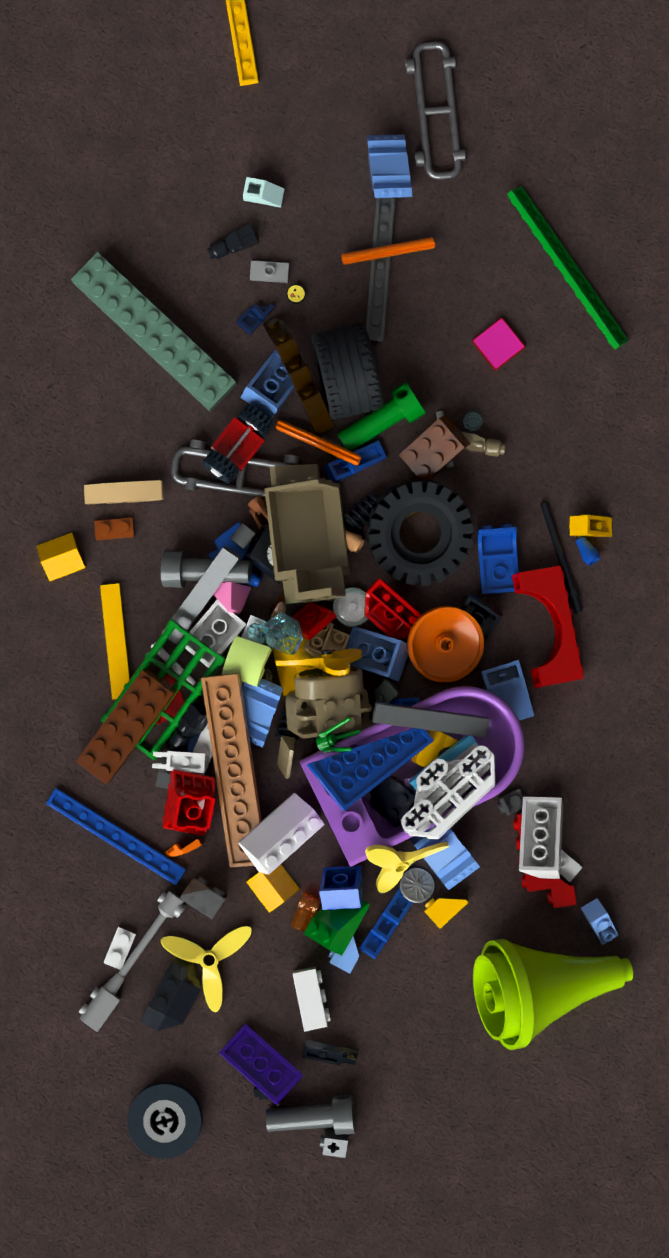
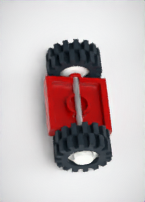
M246 404L238 417L232 419L212 445L211 449L213 450L203 460V466L212 475L216 476L217 479L229 484L239 472L238 470H243L265 440L262 438H265L274 426V423L266 414H263V411H259L257 407H253L251 404Z

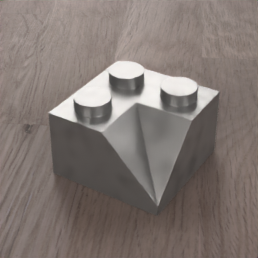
M200 876L198 879L194 877L180 899L213 919L226 900V897L223 896L225 892L217 887H214V889L207 886L209 882Z

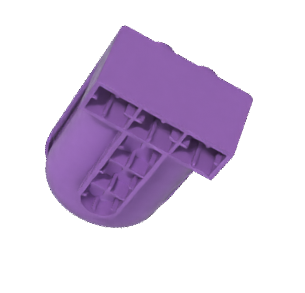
M461 686L446 689L410 706L484 716L490 719L486 738L473 736L479 746L487 747L495 756V786L474 806L498 795L514 780L524 757V734L515 712L499 696L478 687ZM376 723L361 730L359 734L337 742L334 747H351L353 749L413 728ZM442 732L458 741L465 736L462 734ZM445 747L441 749L438 754V757L441 754H443L446 750H448L450 747ZM320 750L299 762L350 867L367 859L365 850L369 846L383 845L393 847L413 837L404 831L402 824L395 828L371 806L370 799L372 795L370 792L343 812L307 766L309 763L343 752L324 753V750ZM410 759L390 776H395L404 783L403 779L415 776L424 767ZM488 770V771L481 777V779L483 780V779L486 778L487 776H490V775H491V770ZM471 782L469 784L472 787L461 796L462 799L473 789H477ZM408 786V788L416 794L414 788L412 786ZM450 801V803L452 804V806H450V807L441 815L442 818H443L446 814H448L454 807L457 808L451 801ZM423 807V808L421 809V810H422V813H423V812H426V813L429 812L428 808L425 809V808ZM430 820L432 824L427 829L436 825ZM407 822L408 826L411 825L413 827L415 825L414 822Z

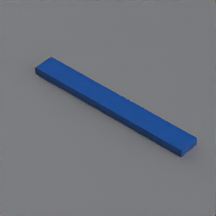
M57 787L46 803L48 806L174 885L178 884L186 871V868Z

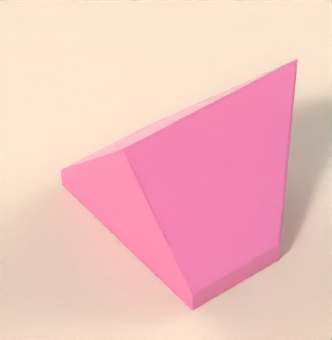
M225 582L219 585L213 595L228 612L240 614L251 587L233 582Z

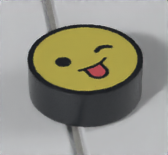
M298 284L291 285L287 290L289 302L300 304L304 301L306 297L305 289Z

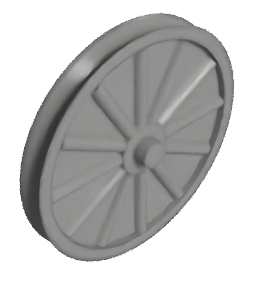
M412 868L406 871L400 880L401 893L411 902H424L434 892V880L430 873L424 869Z

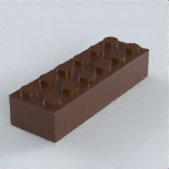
M148 667L143 669L76 762L107 785L116 776L178 690Z

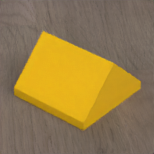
M73 533L36 546L41 564L49 581L85 568Z
M281 864L269 875L259 872L246 882L269 913L300 890Z

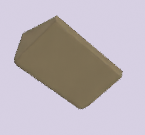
M281 736L277 765L284 777L289 779L296 739Z

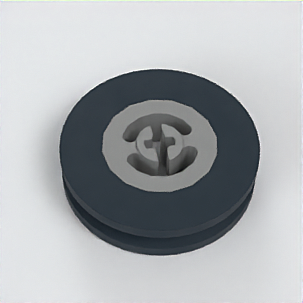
M173 1082L152 1084L137 1095L129 1109L127 1119L129 1134L135 1145L149 1156L161 1159L177 1157L189 1150L199 1136L202 1127L200 1104L193 1093L180 1084ZM166 1107L177 1113L179 1124L175 1130H171L174 1119L169 1120L167 1125L164 1122H159L157 1127L164 1131V1133H161L153 1127L151 1116L155 1110H159L160 1113L156 1121H160L163 1116L166 1119L172 1118L173 1113L166 1110Z

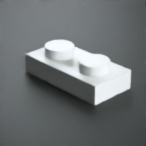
M118 927L104 963L120 970L126 961L136 934Z

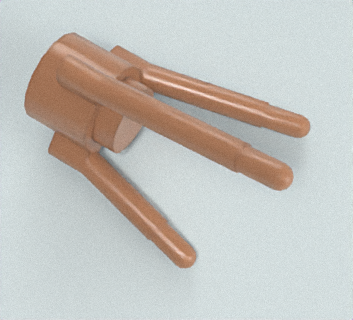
M259 495L250 501L248 506L251 508L249 512L260 530L262 525L257 514L259 516L263 514L267 520L268 514L266 512V498L262 499Z

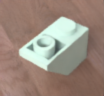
M246 177L243 199L248 202L281 208L285 189L265 180Z

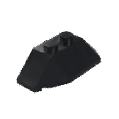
M174 957L140 1021L141 1023L156 1031L184 1023L201 991L199 978L193 962Z

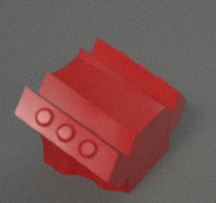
M173 769L170 773L171 782L168 784V796L164 805L163 828L204 836L207 833V829H210L215 804L214 777Z

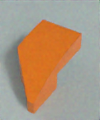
M196 839L182 849L179 843L165 851V854L168 857L182 855L197 849L203 844L199 839Z

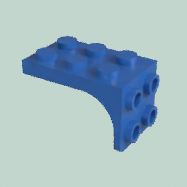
M504 524L497 529H493V526H482L481 530L477 532L482 595L515 592L512 575L519 573L516 544L517 527H513L512 524Z

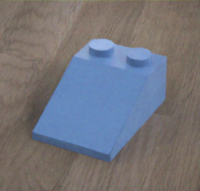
M274 350L246 386L240 397L253 405V407H257L259 411H263V414H266L271 420L294 389L276 350Z
M353 627L345 649H361L362 657L350 663V666H355L399 682L408 657L407 643L362 628Z

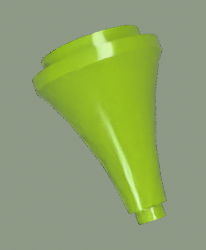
M506 939L488 941L482 950V954L477 957L473 968L474 995L481 1021L488 1034L494 1040H499L509 1050L526 1047L533 1038L552 1022L577 1006L604 993L621 988L625 982L633 979V968L628 958L620 959L618 956L573 957L533 950L514 944Z

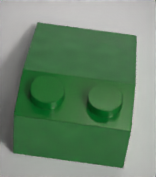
M362 900L361 908L321 909L312 917L304 935L328 950L342 956L370 904Z

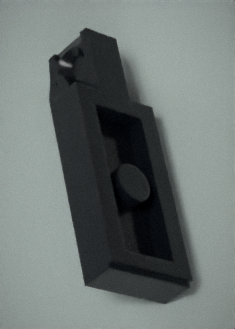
M306 1040L302 1057L339 1066L341 1063L355 1065L358 1051Z

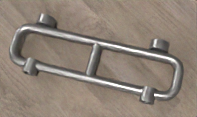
M424 42L415 47L413 58L405 59L406 74L415 75L422 151L415 152L416 167L424 166L426 174L432 179H451L460 173L462 161H465V150L460 149L452 68L456 67L455 57H450L449 48L442 42ZM439 49L443 54L448 106L426 108L420 54L424 50ZM449 113L454 169L446 172H435L431 164L426 115Z
M191 439L190 447H182L173 455L171 476L177 483L185 485L187 490L196 491L197 487L251 496L260 495L266 498L265 490L243 487L246 466L242 471L238 470L236 485L180 476L178 469L181 456L187 454L206 457L211 450H205V441ZM285 454L284 462L252 457L247 464L262 467L299 465L300 457Z

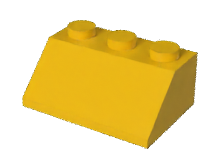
M290 634L270 640L275 663L279 660L313 658L304 650L307 639L299 635ZM276 666L280 684L283 687V696H287L290 691L295 690L294 676L297 673L316 669V667Z

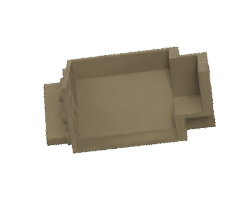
M319 464L269 467L271 487L265 488L273 566L275 580L283 581L285 604L318 602L322 600L333 601L335 598L346 597L344 576L350 575L340 484L321 478Z

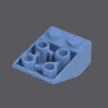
M519 660L480 672L485 689L503 699L515 712L519 721L534 716Z

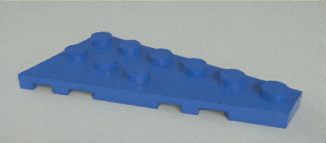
M413 728L353 748L352 751H345L309 763L307 766L344 812L434 740L425 729Z

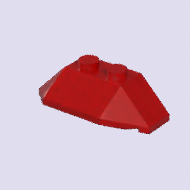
M378 578L366 591L364 615L389 637L394 639L408 638L411 627L422 613L381 578Z

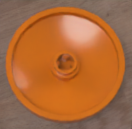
M439 606L423 613L411 627L407 640L408 655L414 667L424 677L436 682H453L467 676L479 663L484 649V637L478 622L468 612L454 606Z

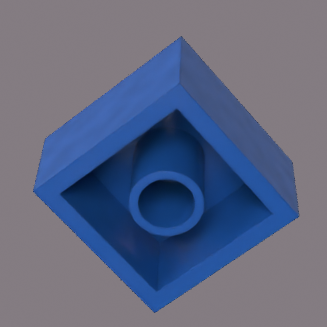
M361 865L323 868L319 890L323 910L361 908L365 885Z

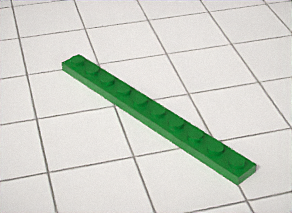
M520 186L507 193L511 203L517 208L522 219L532 230L533 235L537 237L543 249L553 260L554 265L560 270L565 281L575 292L576 297L585 306L586 311L594 319L597 327L603 332L608 343L614 350L629 341L524 188Z

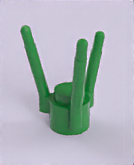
M347 717L329 729L319 732V736L316 737V743L319 750H324V753L352 751L351 747H334L337 743L336 740L359 734L361 730L358 729L338 736L330 734L351 720V717Z

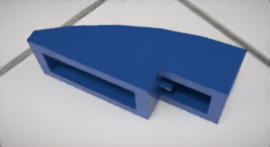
M374 442L354 451V453L362 457L359 465H354L341 458L328 463L324 470L329 480L337 483L386 459V454L380 442Z

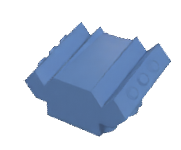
M404 134L367 135L368 159L375 198L412 197Z
M262 678L258 687L243 683L242 691L250 742L263 748L283 687Z
M431 827V828L425 830L424 832H430V830H431L433 827ZM451 829L439 839H427V837L419 836L409 838L417 850L437 843L448 842V848L424 857L448 890L480 868Z

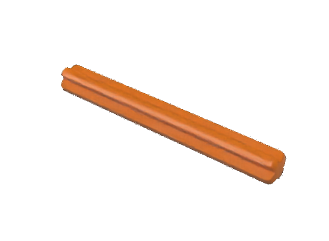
M433 237L343 253L341 257L343 264L347 265L435 248V241Z
M279 420L276 424L277 430L347 462L359 465L362 457L290 423Z

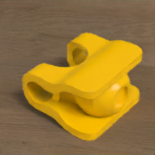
M426 730L434 741L411 758V760L425 768L438 758L441 749L453 746L458 740L440 731Z

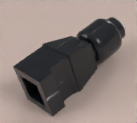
M248 224L227 235L225 241L221 239L212 243L207 250L211 259H220L228 255L229 251L231 253L244 251L259 243L251 225Z
M192 703L187 708L189 711L181 718L177 727L179 730H176L169 739L168 747L174 752L182 750L190 741V737L193 738L206 727L208 721L206 710L203 706Z

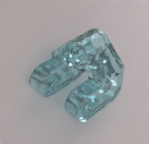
M285 613L276 615L264 625L252 623L247 630V635L251 640L289 655L297 652L303 639L299 621Z

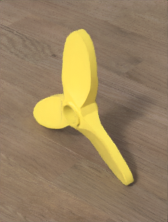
M441 842L413 852L396 851L392 847L383 845L367 847L365 850L367 859L373 864L382 867L376 881L378 891L380 893L390 891L399 882L404 871L412 863L448 848L449 844L448 842Z
M242 926L229 932L211 950H205L190 940L176 936L163 937L161 944L174 956L188 962L198 963L203 967L202 982L206 1002L213 1012H217L221 1007L223 996L222 981L217 965L220 960L232 955L249 939L252 929L249 926ZM208 954L212 955L215 959L212 965H207L204 962V957Z

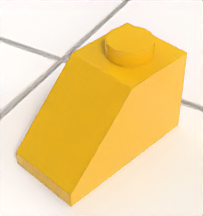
M594 515L570 516V536L612 537V518Z
M432 898L424 905L426 907L424 912L439 928H442L468 904V901L466 899L437 898L434 900Z

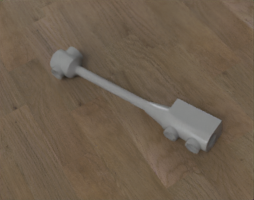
M168 891L167 894L165 892L161 894L157 900L160 903L158 905L160 914L120 971L104 986H101L100 989L96 987L90 995L92 1001L89 1005L85 1003L80 1009L79 1013L81 1016L79 1019L96 1032L100 1030L121 1000L116 994L125 979L124 977L167 917L174 918L175 916L178 918L187 905L184 904V901L173 892Z

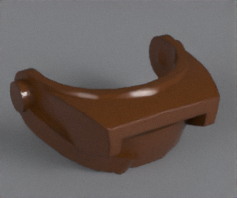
M284 593L279 594L271 609L269 625L271 626L284 623L286 612Z

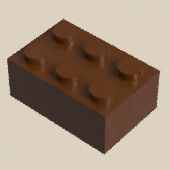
M444 415L436 420L399 456L419 479L430 481L471 443L449 417Z

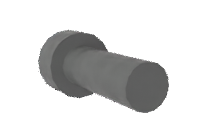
M165 549L161 561V581L163 587L184 588L187 581H199L214 559L187 558L185 550ZM238 560L222 582L250 583L252 578V562L250 560Z
M354 1095L333 1096L332 1104L267 1108V1131L334 1127L336 1135L356 1134L357 1115Z

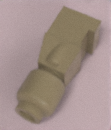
M461 432L471 443L465 450L473 453L485 452L486 455L495 457L504 455L505 444L501 440L488 438L486 441L474 433Z

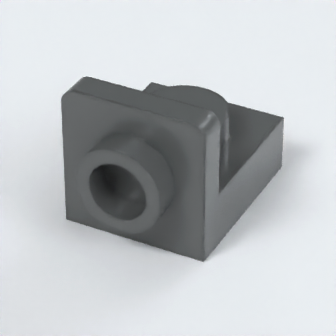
M520 789L498 798L499 803H497L501 814L505 813L508 816L522 809L523 796Z

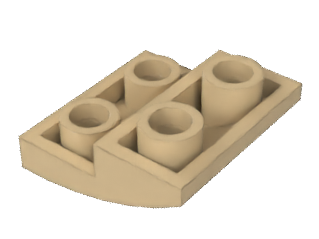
M329 623L311 640H307L304 650L313 657L320 656L322 654L321 651L326 649L333 651L343 650L347 645L350 635L334 629V624Z

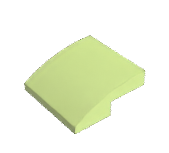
M235 636L229 649L222 675L240 673L241 682L258 687L265 672L264 666L272 651L271 648Z

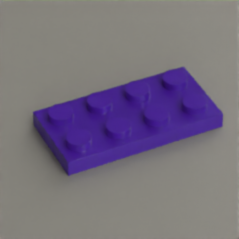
M246 1024L219 1052L225 1060L276 1105L303 1077V1074Z

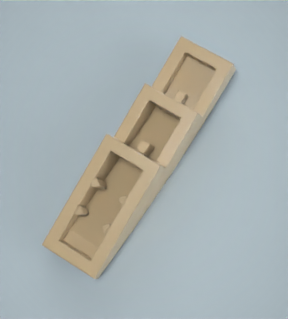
M163 481L84 485L85 504L164 500Z

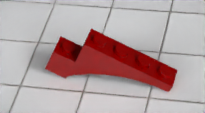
M516 814V819H513L514 830H518L519 838H516L517 850L520 849L522 814ZM526 873L521 877L522 888H526L527 892L549 889L547 901L548 904H552L553 908L576 905L574 885H568L561 879L538 878Z

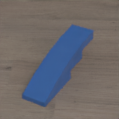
M400 887L359 947L361 951L373 959H376L413 903L403 896Z

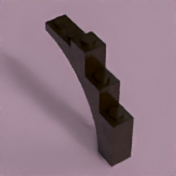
M280 316L269 319L263 323V327L287 371L314 431L319 435L334 428L321 394L313 382L308 367L301 357L290 331L286 328Z

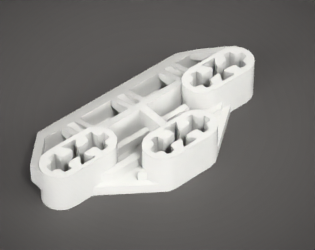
M478 746L464 759L453 761L434 760L417 777L414 806L401 820L404 831L410 836L427 837V839H439L495 786L494 754L487 747ZM479 754H481V755H484V754H485L486 758H485V759H483V758H480V759H479V756H478V755H479ZM437 767L443 768L444 771H443V772H441V771H438V772H437V769H436V768H437ZM464 768H471L472 772H465ZM488 770H491V775L482 780L481 777ZM430 772H432V775H433V776L435 775V777H436V780H435V781H434V778H433V777L431 778ZM422 781H429L430 785H423ZM471 782L477 789H473L462 799L461 796L472 787L469 784ZM450 801H451L457 808L454 807L448 814H446V815L442 818L441 815H442L450 806H452V804L450 803ZM423 807H424L425 809L428 808L429 812H428V813H426V812H423V813H422V810H421V809H422ZM430 820L437 826H434L430 832H424L432 824ZM407 822H414L415 825L413 827L411 825L408 826Z

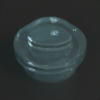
M476 412L466 414L463 420L464 427L469 431H477L482 426V417Z

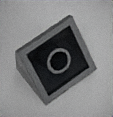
M470 594L461 608L478 622L484 641L487 640L503 614Z

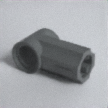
M242 523L230 539L244 549L252 543L255 533Z

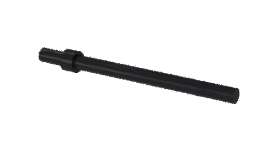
M548 502L542 503L540 506L559 564L561 565V570L565 575L568 599H571L575 613L582 612L578 598L580 595L578 589H575Z

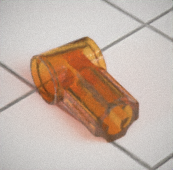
M304 891L290 926L305 932L313 914L317 911L321 898Z

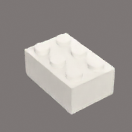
M216 600L192 628L190 633L217 653L223 655L231 646L235 636H239L247 624L234 613L228 612ZM190 640L185 649L195 655L200 646ZM206 651L200 661L209 668L215 657Z
M315 966L293 971L292 974L304 1032L327 1027V1022L330 1021V1014L328 1008L324 1009L323 1003L326 1002V994L324 989H320L319 983H323L321 970H317Z

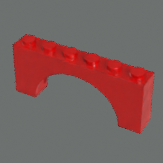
M561 565L512 575L515 594H526L539 600L550 613L555 628V642L549 658L539 667L531 669L534 688L584 679V668L580 663V649L576 643V629L572 624V610L568 604L569 595L567 589H565V575L561 570Z

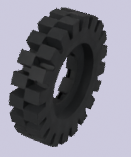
M427 479L403 481L401 485H394L389 488L388 492L384 496L381 495L376 501V507L372 508L369 515L370 522L367 523L369 548L383 570L398 581L402 580L406 584L411 585L418 583L421 586L431 585L433 581L438 583L445 580V576L448 574L453 575L459 569L458 565L461 562L464 563L468 557L467 551L468 548L471 549L473 542L471 538L473 523L470 521V513L458 495L438 482H431ZM422 511L432 514L438 520L441 527L439 542L432 550L425 553L409 551L400 540L399 530L401 523L408 515L414 512Z

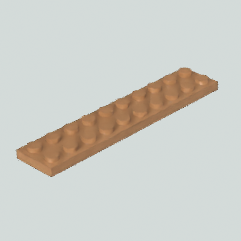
M240 673L202 677L201 681L230 868L254 866L238 844L245 835L262 821Z

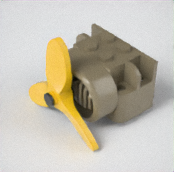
M350 648L339 651L326 649L321 651L322 654L313 658L276 661V666H309L318 668L301 671L294 676L295 690L290 691L286 696L287 729L303 739L317 737L319 732L329 729L347 717H351V720L330 734L351 732L358 729L363 730L375 724L369 718V711H372V705L369 704L368 693L363 687V672L358 667L350 666V663L362 657L361 649Z

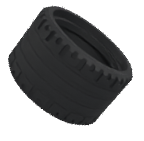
M358 322L314 333L312 344L330 417L336 420L353 414L357 415L362 412L366 413L370 412V410L381 409L383 396L366 326Z

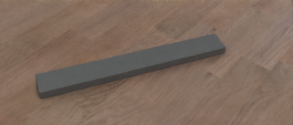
M396 197L376 198L372 248L392 245ZM391 256L371 260L366 329L370 341L384 342Z

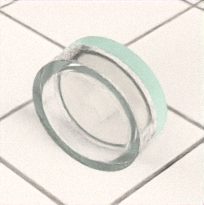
M358 588L345 589L346 597L335 598L333 611L341 624L348 627L360 626L368 620L364 615L366 593Z

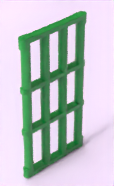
M170 619L166 624L164 632L150 652L146 653L145 659L129 682L125 683L123 691L100 721L102 723L106 721L140 672L149 667L151 662L161 668L157 675L164 679L167 673L176 679L173 687L178 691L182 685L192 691L175 717L168 714L164 709L137 745V748L148 757L156 760L157 757L153 756V752L161 750L173 731L178 727L181 718L187 713L189 705L193 704L197 697L202 694L201 680L195 687L186 679L206 651L214 656L215 660L203 677L213 676L218 667L223 665L226 658L180 626L175 620ZM174 629H177L184 634V637L165 664H163L155 657ZM190 640H192L200 647L181 675H178L171 670V667ZM162 715L170 721V724L154 747L149 750L142 745V742Z

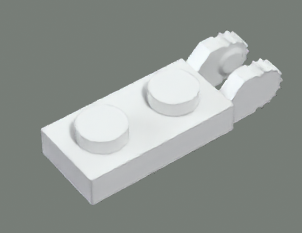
M174 751L153 752L155 757H167V763L152 764V768L166 769L167 771L175 769L195 773H205L207 754Z

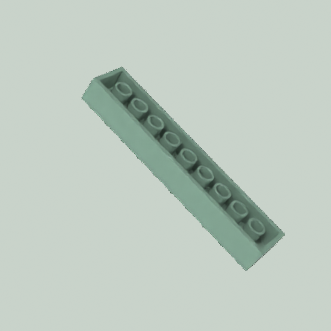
M98 252L71 279L77 288L209 412H212L237 386L234 379Z

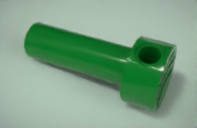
M407 382L390 391L393 399L383 404L381 409L372 411L337 433L347 450H355L404 418H407L411 424L426 414Z

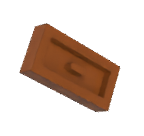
M133 518L94 521L96 541L134 537Z

